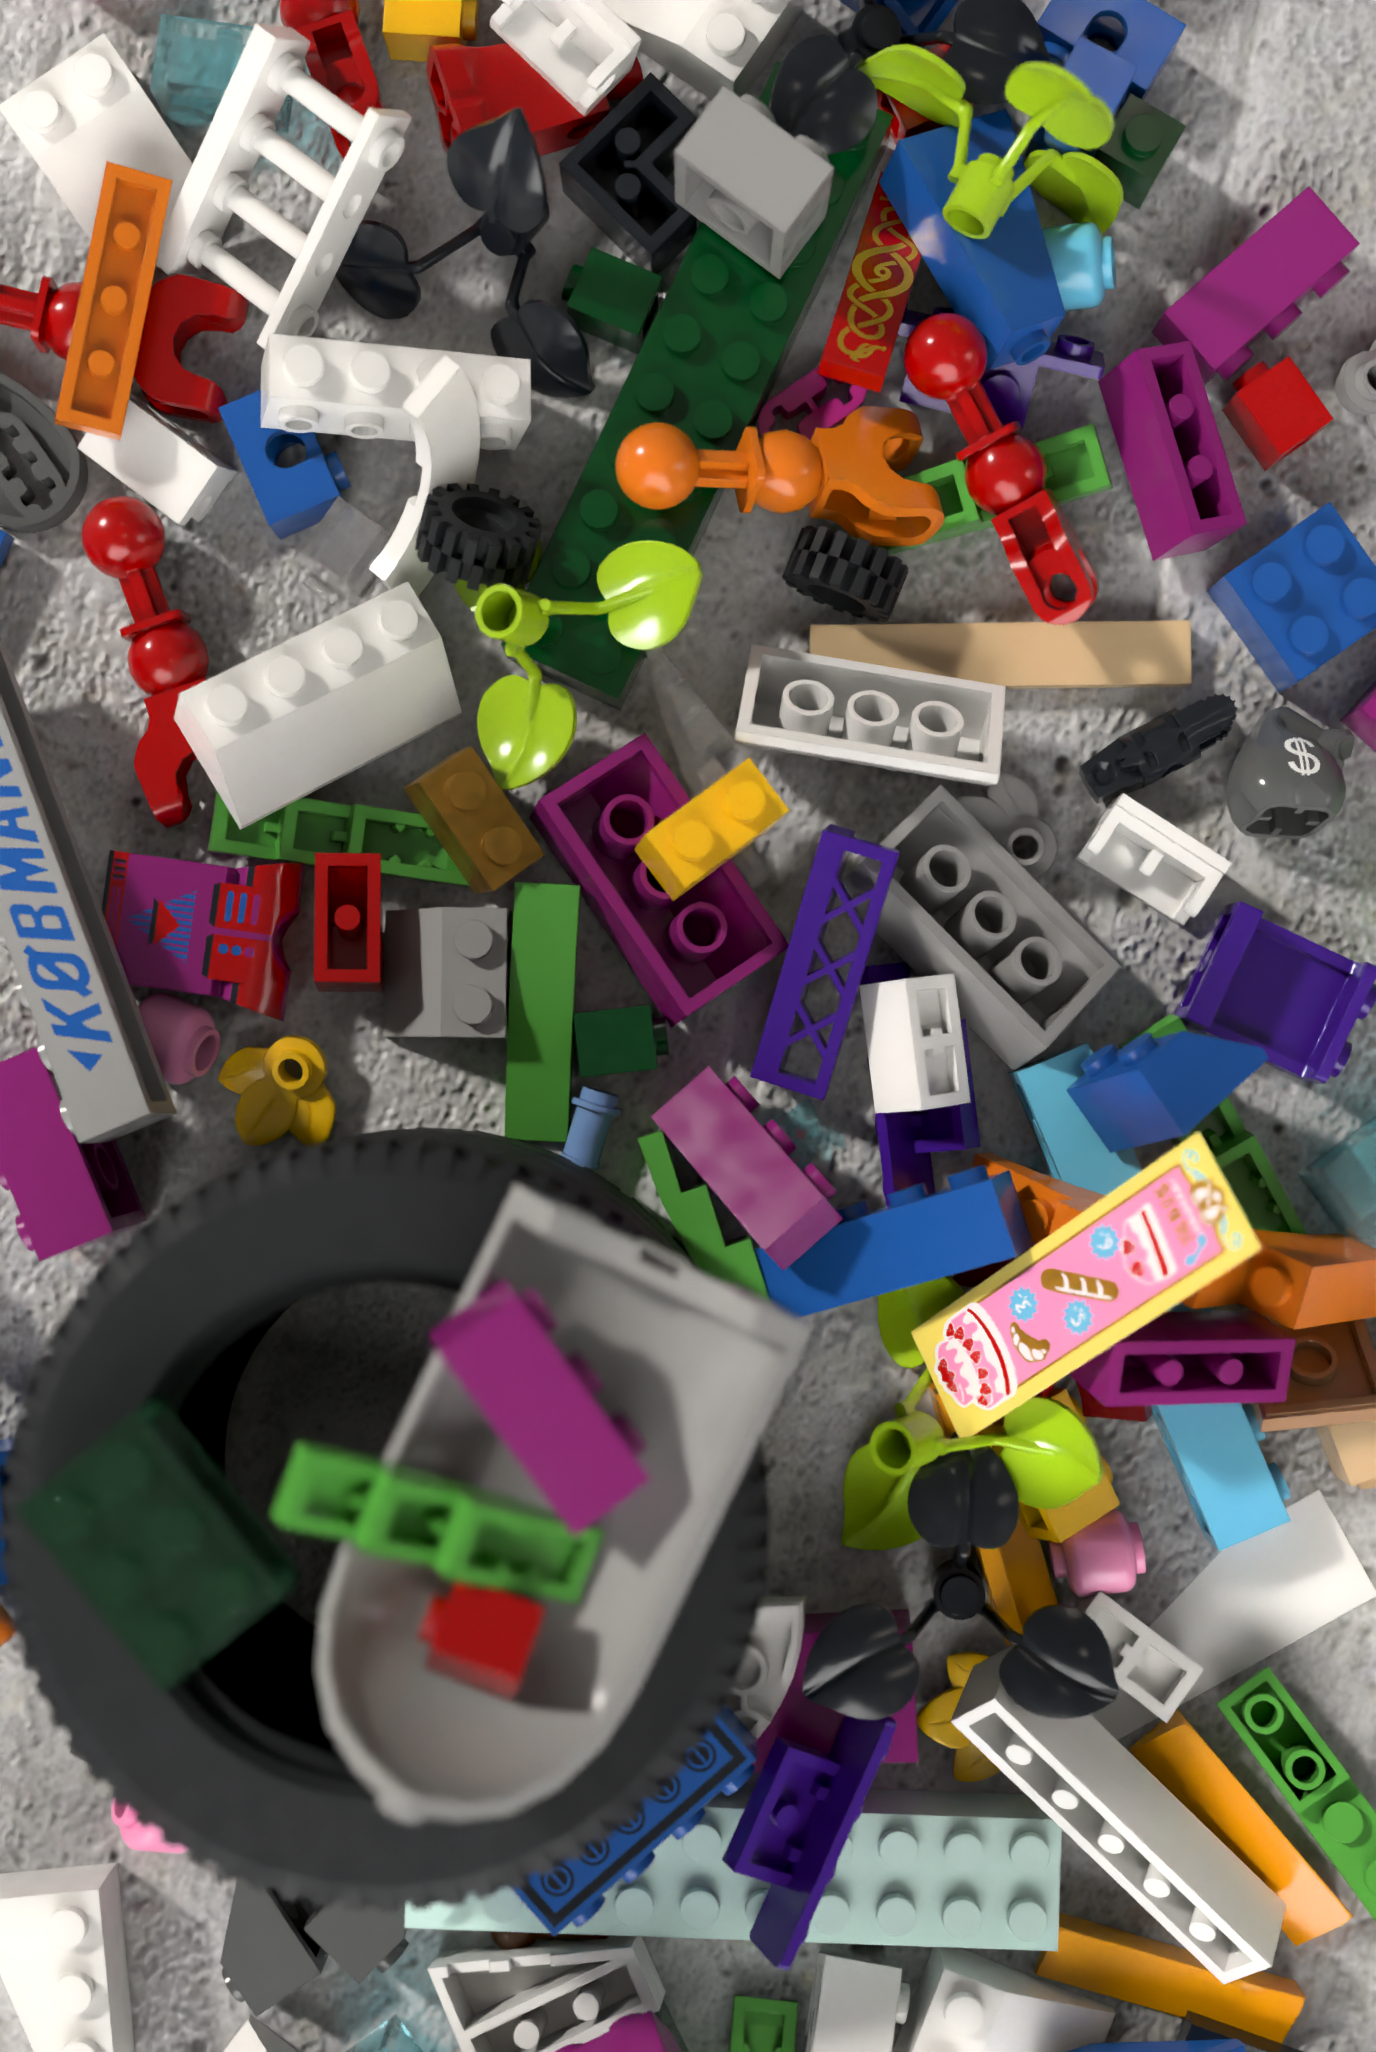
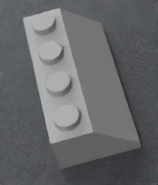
M941 784L879 844L901 852L876 933L920 977L955 973L960 1018L966 1019V1024L1013 1071L1046 1050L1121 968L1120 964ZM866 857L842 881L851 899L875 887L882 864L881 861ZM871 898L856 906L863 920H865Z

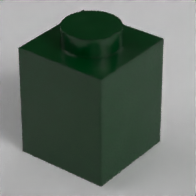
M1130 94L1114 121L1115 128L1109 140L1098 148L1094 158L1108 167L1117 176L1123 188V201L1140 209L1170 158L1186 125Z
M591 247L584 266L576 263L572 266L563 288L561 300L568 303L567 312L581 331L638 354L663 300V276Z
M651 1005L573 1013L580 1078L658 1069L657 1056L669 1055L665 1017L653 1018Z

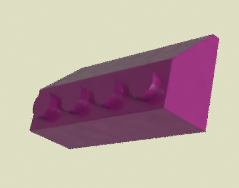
M643 733L539 799L529 819L573 884L581 886L582 897L672 1028L788 949L789 944L731 859L673 902L634 851L647 832L691 801L646 733Z

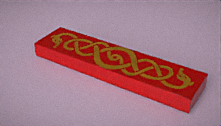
M884 172L880 173L817 373L879 393L922 256L879 184Z

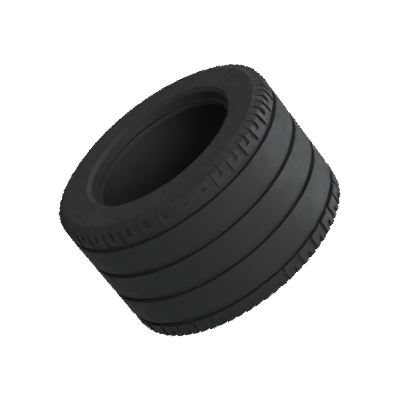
M428 1127L384 1130L298 1148L244 1165L242 1169L226 1174L185 1195L181 1203L170 1206L129 1238L130 1243L119 1248L85 1284L83 1290L87 1293L86 1296L76 1298L47 1342L46 1346L51 1348L52 1351L50 1354L47 1353L40 1358L32 1381L19 1406L25 1409L26 1413L18 1418L15 1423L12 1436L13 1443L4 1472L11 1474V1481L4 1486L2 1506L5 1507L4 1518L1 1521L0 1539L8 1540V1549L2 1554L3 1570L8 1575L9 1585L6 1588L8 1606L15 1605L18 1615L12 1622L17 1638L21 1637L25 1650L22 1655L26 1669L35 1668L39 1676L34 1685L41 1699H47L52 1709L50 1717L56 1730L62 1727L67 1730L71 1736L67 1742L68 1746L77 1757L82 1755L89 1764L87 1771L94 1781L98 1784L103 1779L113 1788L109 1796L121 1807L124 1804L130 1807L136 1813L134 1819L145 1830L150 1824L163 1832L160 1840L173 1848L178 1844L190 1852L188 1858L201 1867L205 1861L220 1866L217 1874L231 1880L238 1876L249 1881L248 1887L264 1893L267 1887L281 1890L279 1897L294 1901L298 1897L313 1900L312 1905L329 1908L333 1901L345 1902V1909L363 1910L365 1906H376L379 1908V1911L396 1912L400 1904L411 1903L412 1910L430 1908L432 1904L442 1902L445 1903V1906L463 1904L466 1895L476 1892L477 1898L481 1899L494 1895L497 1890L505 1887L514 1889L527 1885L530 1875L535 1871H538L542 1877L556 1870L560 1864L586 1855L590 1848V1842L594 1838L599 1844L602 1843L624 1823L627 1824L643 1810L642 1800L645 1797L652 1801L662 1791L672 1777H675L688 1762L689 1753L686 1750L691 1748L695 1751L724 1707L725 1697L722 1695L724 1692L729 1693L751 1645L752 1639L749 1633L756 1626L767 1578L765 1567L768 1560L770 1526L767 1468L761 1436L638 1694L606 1744L559 1789L509 1815L462 1821L423 1817L420 1823H407L394 1818L377 1804L379 1794L353 1769L327 1727L316 1673L319 1629L303 1619L275 1592L250 1557L240 1536L230 1505L225 1469L226 1432L231 1405L240 1378L254 1350L273 1324L296 1301L328 1290L379 1283L422 1285L462 1295L515 1183L596 1217L600 1223L628 1238L637 1241L638 1237H641L691 1261L690 1267L699 1271L676 1237H672L664 1226L635 1198L628 1197L620 1191V1188L585 1166L581 1167L571 1162L570 1159L531 1143V1145H528L517 1139L478 1130L465 1131L462 1129Z

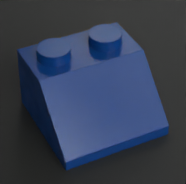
M1179 1031L1154 1039L1151 1033H1146L1132 1040L1122 1049L1117 1050L1114 1044H1110L1093 1053L1081 1064L1085 1074L1067 1088L1066 1091L1111 1153L1185 1136L1265 1063L1269 1057L1262 1047L1185 1031Z

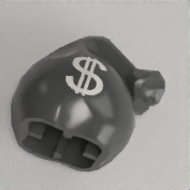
M1281 706L1266 712L1258 720L1244 741L1231 767L1226 785L1227 807L1231 820L1239 831L1246 836L1256 838L1277 837L1293 840L1316 834L1323 826L1333 820L1341 811L1346 796V785L1342 768L1345 765L1343 760L1351 757L1355 740L1352 732L1349 729H1322L1289 707Z

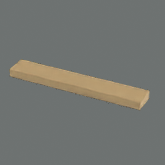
M1191 620L1082 621L1066 625H1052L1046 622L827 624L810 625L809 654L1006 686V689L1188 687L1192 684Z

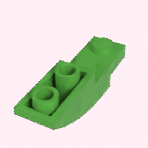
M1266 1666L1215 1704L1325 1855L1376 1921V1812L1270 1668Z

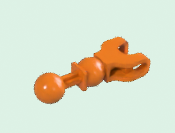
M863 406L849 414L844 423L836 428H816L811 440L804 435L787 429L764 433L758 438L756 427H745L736 451L696 449L693 441L681 429L667 423H649L629 433L621 443L616 456L615 470L621 489L633 502L648 509L661 510L676 506L684 501L695 487L734 488L740 513H750L754 503L777 514L799 511L807 505L810 518L831 520L839 524L856 539L860 537L867 540L869 545L913 546L925 543L940 529L945 519L939 494L933 486L904 479L894 472L903 470L913 461L924 440L916 414L901 408Z

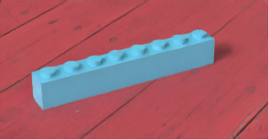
M1089 1043L1074 1044L1008 1072L1053 1178L1108 1195L1143 1171L1133 1148L1109 1152L1066 1091L1067 1088L1085 1074L1081 1064L1093 1054ZM1178 1302L1164 1312L1213 1311V1308L1192 1309ZM1241 1403L1151 1405L1153 1417L1205 1539L1218 1551L1291 1521L1283 1504V1501L1291 1498L1288 1485L1278 1466L1274 1462L1267 1465L1258 1442L1266 1439L1265 1432H1260L1254 1408L1250 1403L1243 1406Z

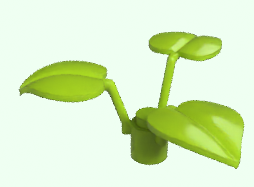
M908 44L887 47L862 61L858 66L857 70L869 76L875 88L936 123L959 127L954 165L947 176L948 180L956 184L942 210L946 222L959 233L974 239H986L989 237L999 217L1004 216L1010 203L1029 184L1076 223L1093 222L1101 230L1102 235L1115 221L1123 202L1122 184L1108 167L1085 153L1072 151L1061 156L1055 149H1048L1047 151L1035 150L1028 155L1024 162L1026 171L1014 183L1012 181L1014 177L1013 166L1041 126L1059 141L1082 149H1094L1104 145L1115 128L1114 117L1107 104L1098 96L1092 94L1083 82L1067 70L1045 62H1030L1018 66L1011 73L1005 85V96L1014 107L1031 118L1027 121L1003 159L994 154L983 153L977 160H972L967 164L974 109L968 101L962 99L966 91V84L951 66L933 53Z
M540 538L528 579L524 584L518 583L517 588L504 584H497L487 588L485 584H480L478 590L468 589V582L461 579L454 584L463 603L471 611L475 612L476 622L480 630L488 637L506 642L505 654L515 658L528 674V679L518 675H509L497 680L485 691L478 709L477 728L479 740L493 770L495 781L501 790H513L529 785L549 773L565 756L576 733L577 709L573 695L562 685L555 683L541 684L542 672L524 650L525 646L534 644L545 634L549 623L548 616L552 614L602 615L609 612V629L618 642L636 650L660 648L672 641L680 633L691 614L703 576L701 564L692 554L673 544L651 540L631 542L618 547L605 558L598 568L597 583L605 600L595 603L541 600L538 596L526 592L527 589L523 585L531 581L542 558Z
M945 1276L878 1295V1326L880 1336L888 1354L898 1365L904 1368H914L925 1363L911 1331L965 1295L958 1283L951 1277ZM926 1367L906 1399L895 1405L897 1418L877 1426L871 1435L870 1443L856 1450L847 1464L843 1482L844 1525L841 1544L856 1549L887 1550L902 1547L921 1539L922 1537L911 1523L908 1513V1491L912 1479L919 1468L934 1461L939 1455L973 1448L1002 1446L1004 1448L999 1458L1012 1478L1018 1500L1034 1508L1053 1509L1071 1503L1102 1481L1104 1468L1099 1447L1088 1426L1072 1409L1057 1400L1043 1396H1033L1005 1414V1434L988 1433L946 1439L944 1438L942 1427L937 1420L925 1412L915 1410V1406L933 1381Z

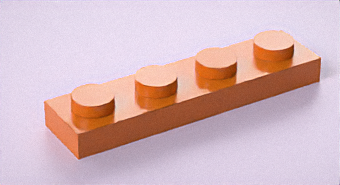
M109 161L106 162L54 424L119 441L121 439L173 180Z

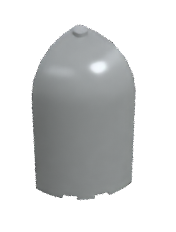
M516 1183L506 1200L452 1316L504 1278L518 1297L532 1288L560 1326L547 1335V1337L563 1358L577 1350L604 1388L593 1395L592 1398L606 1418L609 1419L621 1410L648 1447L636 1456V1459L651 1480L593 1523L601 1528L604 1533L578 1603L498 1589L546 1607L521 1680L511 1701L423 1668L431 1644L417 1639L433 1595L437 1594L449 1599L455 1580L446 1579L434 1566L366 1554L354 1541L344 1540L320 1609L316 1673L326 1723L353 1769L379 1794L377 1799L379 1807L394 1818L412 1824L420 1823L423 1817L462 1821L509 1815L559 1789L606 1744L642 1686L812 1328L811 1324L736 1284L722 1282L691 1268V1261L641 1237H638L637 1241L628 1238L600 1223L596 1217ZM435 1349L383 1461L450 1478L555 1511Z

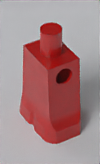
M456 43L430 46L426 67L441 142L446 154L456 137L466 129L493 120L515 108L522 109L535 140L539 156L578 145L609 114L610 106L608 102L625 98L643 80L642 69L636 57L631 71L584 117L507 43L485 47H467Z

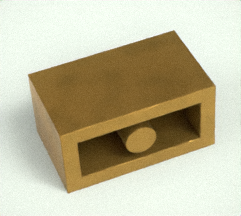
M472 746L453 753L403 788L475 894L495 891L545 855Z

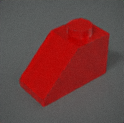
M315 853L314 983L319 992H383L381 853Z

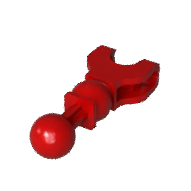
M279 0L282 24L285 27H292L311 42L305 55V61L311 77L364 117L369 108L386 109L358 28L360 15L359 0ZM329 125L343 162L351 146L350 141Z
M183 274L165 278L151 287L133 378L140 386L145 398L160 413L204 423L216 424L223 420L218 408L228 404V401L222 389L214 381L202 378L183 369L181 366V352L187 341L200 332L234 333L242 328L247 318L249 303L235 289ZM43 276L39 293L0 284V324L30 331V338L39 352L48 354L51 349L58 357L67 360L82 282H68L58 287L52 277Z
M940 313L930 316L921 321L912 330L906 341L903 362L907 377L912 385L922 394L933 399L945 400L968 444V447L955 454L959 462L967 460L964 480L968 494L979 508L996 516L990 520L1001 539L1013 572L1034 612L1041 620L1052 625H1066L1075 622L1084 615L1097 598L1099 581L1079 537L1060 508L1051 488L1045 489L1047 466L1044 455L1033 440L1017 433V431L1022 429L1018 421H1013L1003 426L980 381L987 364V346L977 326L969 319L958 314ZM1063 573L1070 576L1077 588L1074 600L1066 601L1055 595L1051 585L1054 575Z
M114 496L96 504L86 516L82 527V545L87 558L96 569L109 577L119 580L134 624L123 627L119 631L123 639L131 642L127 656L129 673L137 687L150 696L143 699L149 715V724L147 731L138 743L134 767L155 818L165 827L171 828L182 824L190 816L192 804L189 798L186 776L192 763L198 759L175 722L174 714L179 694L208 680L206 679L209 666L208 650L200 634L188 625L192 622L189 614L181 609L170 610L155 567L163 556L166 544L165 529L161 519L148 504L139 499L129 496Z

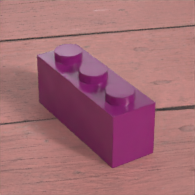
M1308 186L1162 314L1152 330V334L1162 345L1190 341L1204 385L1217 374L1226 382L1255 356L1249 348L1251 344L1265 332L1272 340L1276 339L1303 314L1296 306L1312 291L1320 299L1323 298L1351 272L1344 263L1360 243Z
M1185 341L1136 349L1100 379L1098 384L1152 559L1157 561L1206 551L1246 525L1247 522L1191 342Z
M708 1066L656 1111L651 1118L760 1247L784 1271L843 1219L828 1202L837 1191L812 1163L808 1164L802 1171L797 1167L789 1155L798 1147L773 1119L763 1127L751 1114L760 1104L735 1076L724 1084Z
M504 1278L430 1332L429 1336L439 1355L575 1537L651 1480L636 1459V1456L648 1447L621 1410L607 1419L592 1396L604 1387L579 1352L575 1350L563 1358L547 1337V1335L560 1326L535 1291L531 1288L518 1297Z
M1256 1311L1163 1312L1070 1372L1069 1375L1104 1406L1286 1402L1296 1339Z

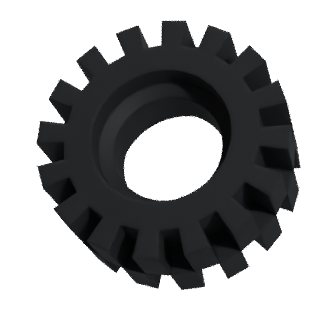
M458 483L448 484L446 490L438 486L426 498L415 550H418L417 557L421 562H429L427 569L435 575L443 571L446 572L445 580L456 584L461 579L468 582V589L478 590L480 584H485L487 588L497 584L517 588L518 583L524 584L530 574L542 531L540 530V519L533 518L534 511L529 506L518 508L519 499L512 495L503 499L499 497L500 490L491 487L489 492L486 493L479 490L478 484L467 483L466 490H463Z
M808 525L800 530L782 578L786 580L788 586L797 588L796 591L803 596L813 597V601L823 605L826 603L833 606L834 610L842 613L847 611L852 616L861 619L865 616L871 621H879L880 619L885 622L891 618L909 568L907 565L902 564V560L897 556L888 555L889 551L882 547L870 546L869 541L860 537L856 540L849 537V534L838 530L837 533H834L828 527L819 526L817 529L812 525Z

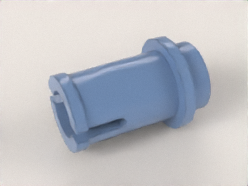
M582 1086L580 1096H573L571 1101L577 1107L561 1156L570 1159L571 1162L581 1167L585 1166L588 1169L599 1170V1161L613 1116L619 1117L621 1109L616 1107L619 1099L618 1095L598 1088Z

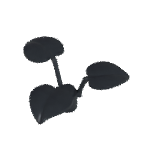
M859 0L860 10L843 23L838 33V41L827 35L813 36L798 43L787 54L780 65L773 84L769 110L774 116V123L792 137L796 138L797 135L806 136L817 143L827 155L844 152L856 146L871 131L876 119L878 106L877 92L869 76L857 70L862 61L887 47L901 44L917 47L934 44L950 45L943 61L951 66L964 80L966 91L962 99L981 105H997L1009 102L1005 96V85L1011 73L1018 66L1030 62L1051 64L1037 21L1026 4L1021 0H964L954 15V32L940 30L910 35L901 33L900 22L890 8L876 4V0Z
M515 108L493 120L466 129L456 137L447 153L448 173L456 192L470 207L486 211L482 217L471 227L424 257L409 261L406 243L397 230L384 223L362 220L335 277L347 293L370 313L381 318L400 319L408 316L421 300V289L413 274L424 272L478 236H481L483 244L493 254L498 256L516 255L518 257L505 300V309L509 317L498 320L491 329V340L496 355L530 359L531 389L553 397H582L593 392L596 386L591 376L590 355L587 343L576 322L565 310L548 301L535 299L525 302L521 307L519 304V296L529 261L536 254V249L530 241L548 222L550 211L547 203L544 172L535 140L522 109Z
M956 1430L949 1439L959 1438ZM989 1446L939 1455L934 1461L919 1468L909 1487L907 1497L908 1513L911 1523L920 1536L928 1543L937 1547L946 1548L958 1544V1552L954 1555V1559L939 1565L932 1575L931 1591L933 1598L924 1603L922 1611L908 1629L901 1634L898 1632L893 1614L880 1604H860L840 1612L824 1627L814 1642L806 1660L802 1687L803 1694L809 1701L857 1719L876 1720L894 1715L910 1702L919 1683L920 1671L918 1661L906 1645L912 1643L934 1614L940 1611L948 1618L954 1620H966L978 1613L1007 1641L1015 1645L1000 1663L999 1678L1007 1694L1018 1705L1031 1713L1057 1719L1083 1717L1105 1708L1116 1699L1119 1693L1109 1644L1100 1627L1085 1612L1064 1604L1044 1606L1030 1614L1025 1621L1021 1635L985 1601L986 1593L981 1577L975 1567L967 1562L971 1552V1544L984 1549L1001 1547L1007 1543L1014 1532L1019 1516V1502L1015 1485L1003 1462Z

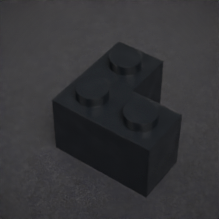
M650 72L559 163L563 193L637 266L659 274L692 241L697 231V218L675 202V187L666 179L674 171V151L697 122V117Z

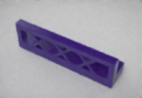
M833 824L823 829L750 1075L752 1078L823 1101L830 1086L901 852L854 837L856 831ZM849 852L881 861L882 864L875 887L851 899L841 880ZM838 894L843 904L833 909L836 895ZM871 898L865 920L863 921L856 906ZM847 911L860 937L855 950L833 961L823 943L829 920ZM819 956L824 966L814 971ZM852 961L845 983L837 968ZM828 973L841 996L837 1011L815 1022L805 1004V999L810 982ZM801 1018L805 1027L796 1032L799 1019ZM833 1023L828 1043H826L820 1029ZM808 1035L811 1036L823 1058L816 1080L785 1070L792 1043Z

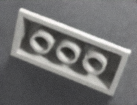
M407 581L181 692L174 720L241 830L459 717L462 710L442 637Z
M751 644L735 734V744L985 786L997 784L1000 775L1006 686Z

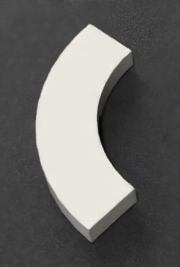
M446 355L439 360L402 405L409 418L415 437L416 463L422 467L418 496H412L408 499L396 529L370 568L389 590L408 581L417 597L434 575L433 572L427 569L429 562H421L417 557L418 550H415L428 494H432L434 488L441 486L446 490L447 485L451 483H458L463 490H466L467 483H475L479 461L481 436L476 397L462 367Z
M805 1596L762 1597L756 1626L749 1633L752 1639L751 1645L729 1693L724 1692L722 1695L725 1697L727 1706L756 1739L761 1736L771 1723L793 1679L803 1642Z

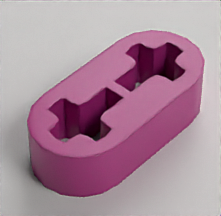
M818 366L775 395L762 407L757 423L758 438L764 433L774 430L775 415L781 414L784 419L790 420L805 410L808 416L797 424L796 433L804 435L811 440L816 428H836L844 423L849 414L861 408L867 389L852 385L847 397L849 403L843 405L838 398H834L818 408L815 403L826 394V380L830 379L829 377L817 374ZM833 379L834 382L837 383L838 385L845 383V382H842V381Z

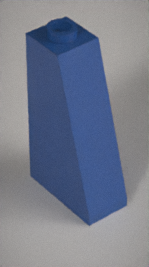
M1005 109L972 118L967 164L972 160H977L983 153L994 154L1002 159L1005 157L1016 139L1012 120ZM948 125L899 140L879 184L954 312L969 319L982 333L987 346L986 366L988 370L1012 362L1022 366L1035 361L1049 349L1051 345L1050 338L1066 313L1030 184L1010 203L1004 216L999 217L989 237L986 239L967 237L953 229L946 222L942 214V210L956 184L948 180L947 176L954 165L959 127ZM1021 155L1013 166V183L1026 171Z

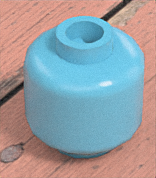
M1093 222L1043 228L1042 231L1065 311L1098 307L1105 298L1106 290L1116 288L1113 237H1103L1101 230Z

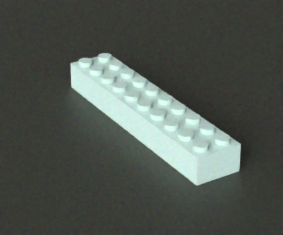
M744 1784L728 1796L721 1790L703 1806L705 1815L687 1835L676 1840L671 1834L653 1850L655 1853L653 1862L638 1878L627 1884L621 1878L603 1894L605 1897L604 1904L589 1921L580 1927H575L571 1922L558 1934L750 1940V1931L772 1883L735 1873L724 1863L722 1858L755 1785ZM869 1789L864 1800L863 1811L859 1819L854 1823L837 1861L834 1877L826 1886L810 1922L805 1942L1058 1951L1062 1829L1026 1794ZM509 1887L499 1889L494 1895L481 1899L477 1898L476 1892L468 1894L463 1904L445 1906V1903L442 1902L434 1903L430 1908L412 1910L411 1903H405L404 1928L550 1933Z

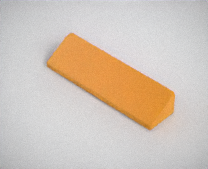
M1178 1708L1167 1723L1162 1720L1129 1748L1137 1760L1287 1904L1281 1929L1295 1946L1345 1924L1353 1917L1337 1895Z
M1060 1912L1058 1951H1040L1034 1970L1037 1976L1185 2018L1189 2010L1281 2044L1300 2014L1306 1998L1295 1980L1264 1971H1259L1223 1984L1185 1948Z

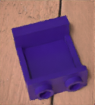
M1242 901L1225 905L1175 1015L1180 1017L1184 1025L1210 1037L1262 1047L1269 1057L1265 1063L1307 1083L1325 1084L1330 1076L1337 1077L1345 1067L1352 1051V1043L1348 1042L1347 1038L1356 1019L1363 1020L1369 1014L1376 1001V984H1374L1376 966L1369 962L1358 963L1263 919L1261 918L1264 913L1263 911Z

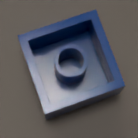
M1331 502L1321 507L1224 575L1207 591L1279 694L1301 681L1376 628V566Z

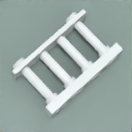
M255 23L162 232L156 266L169 276L177 274H205L207 269L269 316L256 342L265 349L269 333L310 337L315 331L319 322V313L317 311L385 172L397 163L405 145L403 136L412 117L403 110L369 108L365 117L303 71L302 62L311 44L308 39L292 27ZM288 94L352 142L336 177L275 132V120ZM260 154L324 201L308 235L249 191L247 181ZM233 212L296 259L281 292L222 248L223 242L221 238Z

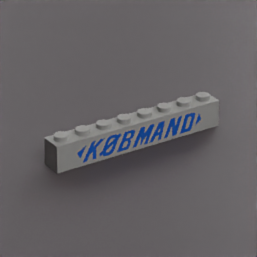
M0 636V944L10 953L18 975L15 978L16 993L23 1006L32 1013L40 1037L37 1040L39 1056L45 1067L54 1074L62 1095L60 1113L65 1125L71 1133L77 1136L79 1144L106 1143L172 1116L177 1112Z

